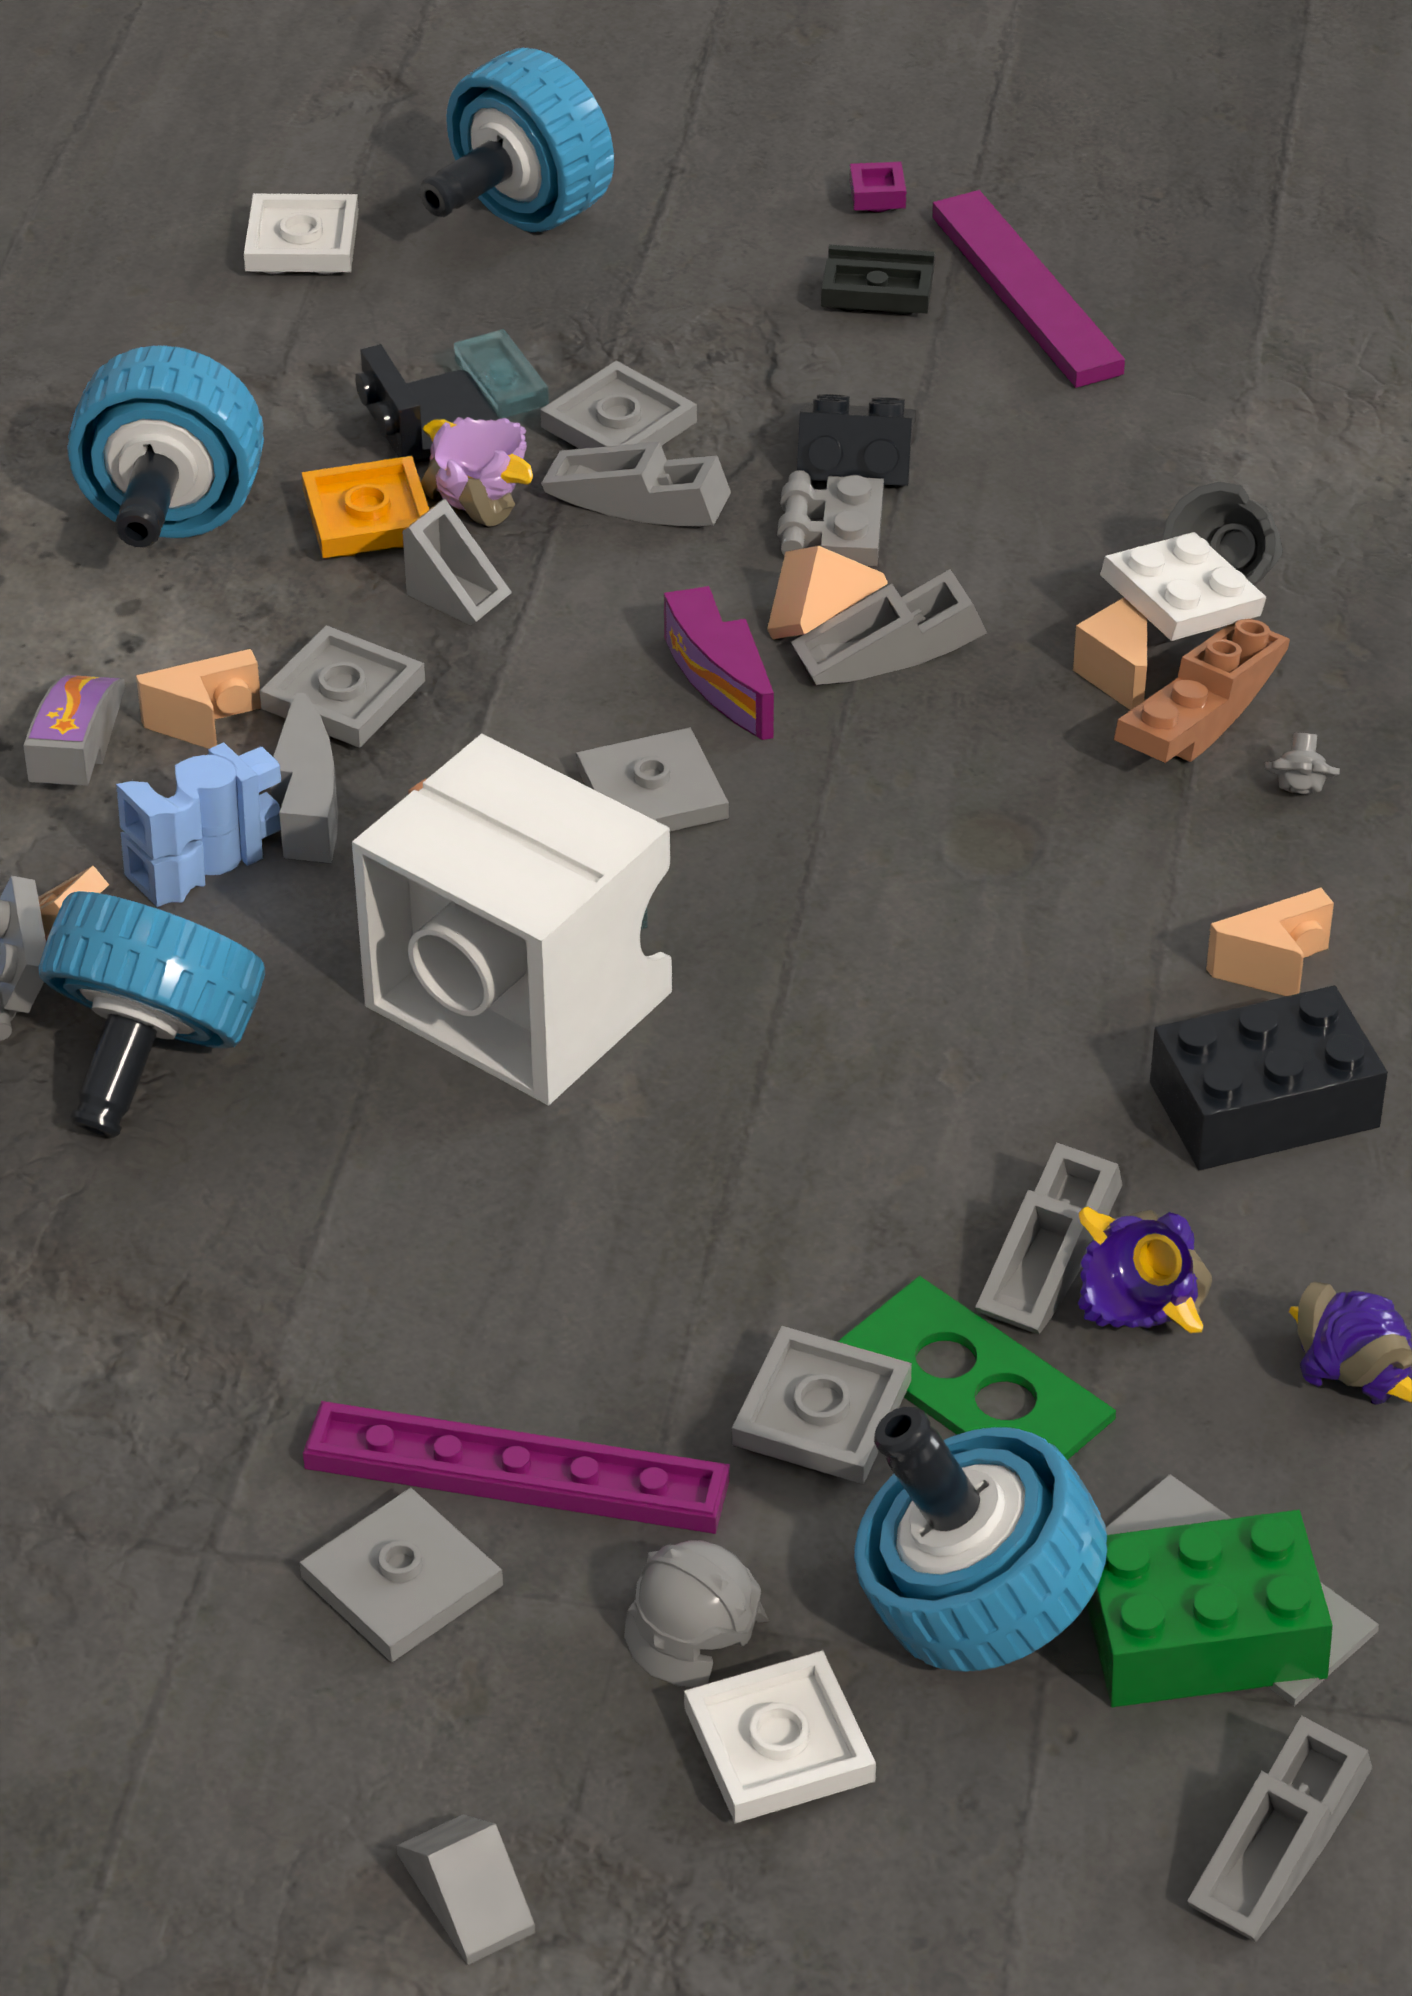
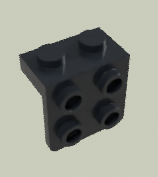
M381 344L360 349L362 372L357 373L355 376L359 398L362 404L368 408L381 434L386 437L398 458L412 456L414 461L430 459V449L433 442L424 433L423 427L434 419H444L451 423L458 417L463 420L467 417L473 420L481 419L484 421H496L499 419L469 372L456 370L406 383Z
M818 394L817 399H813V403L806 404L800 411L797 471L800 470L808 473L811 480L827 481L828 476L846 477L858 475L865 478L884 479V484L909 485L912 427L916 420V410L904 409L905 399L873 397L872 402H869V407L850 406V396Z

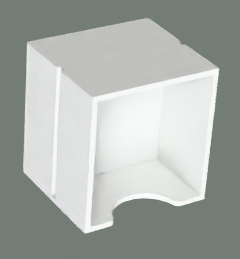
M482 733L426 779L421 790H413L352 841L365 1006L548 1106L672 992L671 957L663 952L645 956L640 945V930L646 907L653 892L670 866V828Z

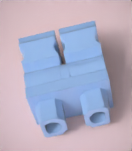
M223 742L208 749L209 755L194 756L175 765L176 792L174 796L169 798L156 793L148 782L129 781L116 784L120 828L124 831L120 832L124 875L157 908L171 902H184L186 895L192 888L206 885L205 875H221L230 872L239 865L241 860L248 866L263 859L262 838L281 830L278 802L267 792L259 795V792L281 782L278 761L263 747H258L238 756Z

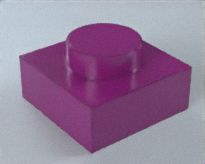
M902 162L850 164L849 182L854 211L884 212L889 209L906 208V185Z

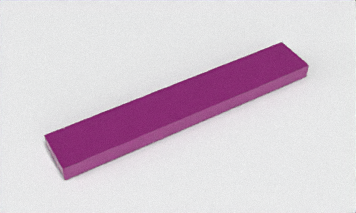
M980 190L933 202L932 218L1075 388L1124 375L1125 358Z
M321 1401L303 1451L304 1469L713 1534H716L730 1481V1464Z

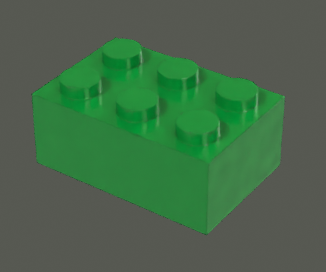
M1300 1509L1107 1535L1106 1562L1099 1584L1087 1603L1111 1708L1269 1687L1277 1682L1319 1678V1680L1328 1679L1333 1624Z

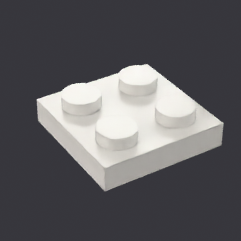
M253 194L244 249L245 272H264L267 274L316 272L324 275L336 272H351L359 212L357 194Z
M1195 532L1105 556L1100 573L1111 586L1171 641L1234 624L1242 619L1261 616L1266 596Z
M823 1651L684 1691L685 1711L734 1823L876 1781V1762Z

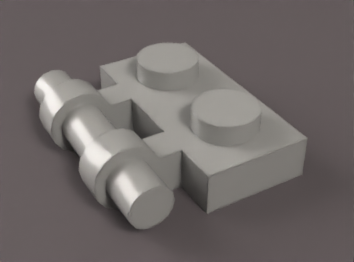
M800 470L792 472L789 475L788 483L782 488L780 500L781 508L785 512L779 518L777 537L781 543L782 553L785 555L787 551L820 546L865 566L878 567L884 479L865 478L858 475L846 477L828 476L827 489L817 490L811 486V478L808 473ZM809 517H810V518H824V520H823V521H811V520L809 519Z
M16 876L10 877L0 897V1041L7 1039L12 1034L11 1021L17 1011L29 1013L44 983L39 976L38 967L46 945L36 883L33 879Z

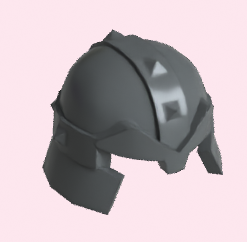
M1225 482L1198 486L1181 498L1166 520L1162 538L1163 541L1195 532L1199 537L1206 540L1229 564L1240 571L1253 585L1264 579L1283 553L1278 528L1268 508L1261 503L1250 500L1242 485Z

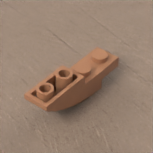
M1242 619L1234 624L1227 625L1182 657L1178 678L1118 719L1114 740L1164 763L1175 756L1192 762L1225 732L1258 694L1286 653L1290 639L1270 631V628L1265 623L1258 620Z

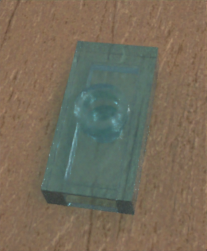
M504 329L454 343L456 363L461 370L470 373L499 419L549 404L548 386Z

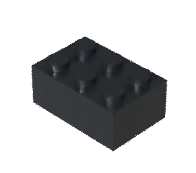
M1336 985L1154 1028L1150 1084L1198 1171L1380 1127L1388 1072Z

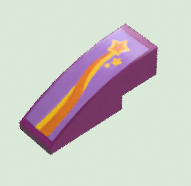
M710 586L664 593V638L675 662L689 682L713 707L741 728L761 740L774 738V692L746 619L723 622Z

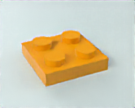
M412 456L301 472L304 496L323 558L352 556L361 552L394 547L404 548L403 530L429 510Z

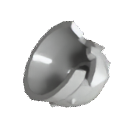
M686 1541L675 1545H666L659 1551L648 1553L647 1564L643 1567L642 1574L637 1581L635 1600L626 1614L624 1638L632 1658L651 1676L676 1686L699 1687L708 1684L713 1666L712 1656L700 1654V1649H721L733 1644L743 1647L751 1638L755 1621L760 1623L767 1622L769 1619L760 1602L761 1588L753 1578L750 1570L742 1564L736 1555L722 1546L706 1541Z

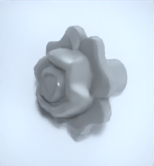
M1293 733L1292 750L1281 755L1280 759L1273 762H1265L1264 768L1271 773L1278 774L1280 789L1304 795L1321 792L1325 779L1340 775V768L1329 766L1326 763V759L1316 753L1317 735L1309 733Z

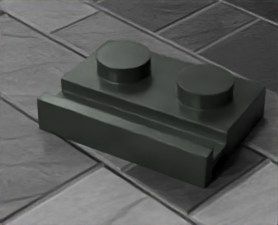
M829 244L828 258L821 288V306L838 307L846 311L867 309L892 311L902 315L911 313L928 314L932 276L934 274L935 251Z

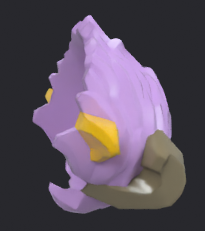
M458 417L453 423L444 419H434L423 427V431L432 439L433 444L430 449L431 461L421 480L424 494L433 500L441 494L442 498L446 499L453 507L466 510L476 523L486 526H495L502 523L515 506V502L510 494L515 488V483L528 485L533 478L531 465L524 460L527 447L524 436L526 433L525 428L521 427L520 423L510 422L506 418L496 421H484L481 419L473 420L469 417L463 420Z

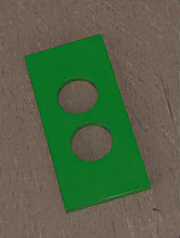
M918 1276L837 1341L912 1363L911 1382L904 1398L956 1435L992 1427L1021 1429L1046 1439L1048 1443L1054 1445L1068 1460L1116 1419V1410L921 1276ZM938 1341H951L968 1348L973 1353L976 1363L969 1372L962 1376L939 1378L926 1373L918 1365L916 1356L928 1344ZM997 1382H1011L1026 1388L1033 1395L1036 1404L1030 1413L1021 1418L1000 1420L985 1414L977 1406L975 1397L987 1385Z

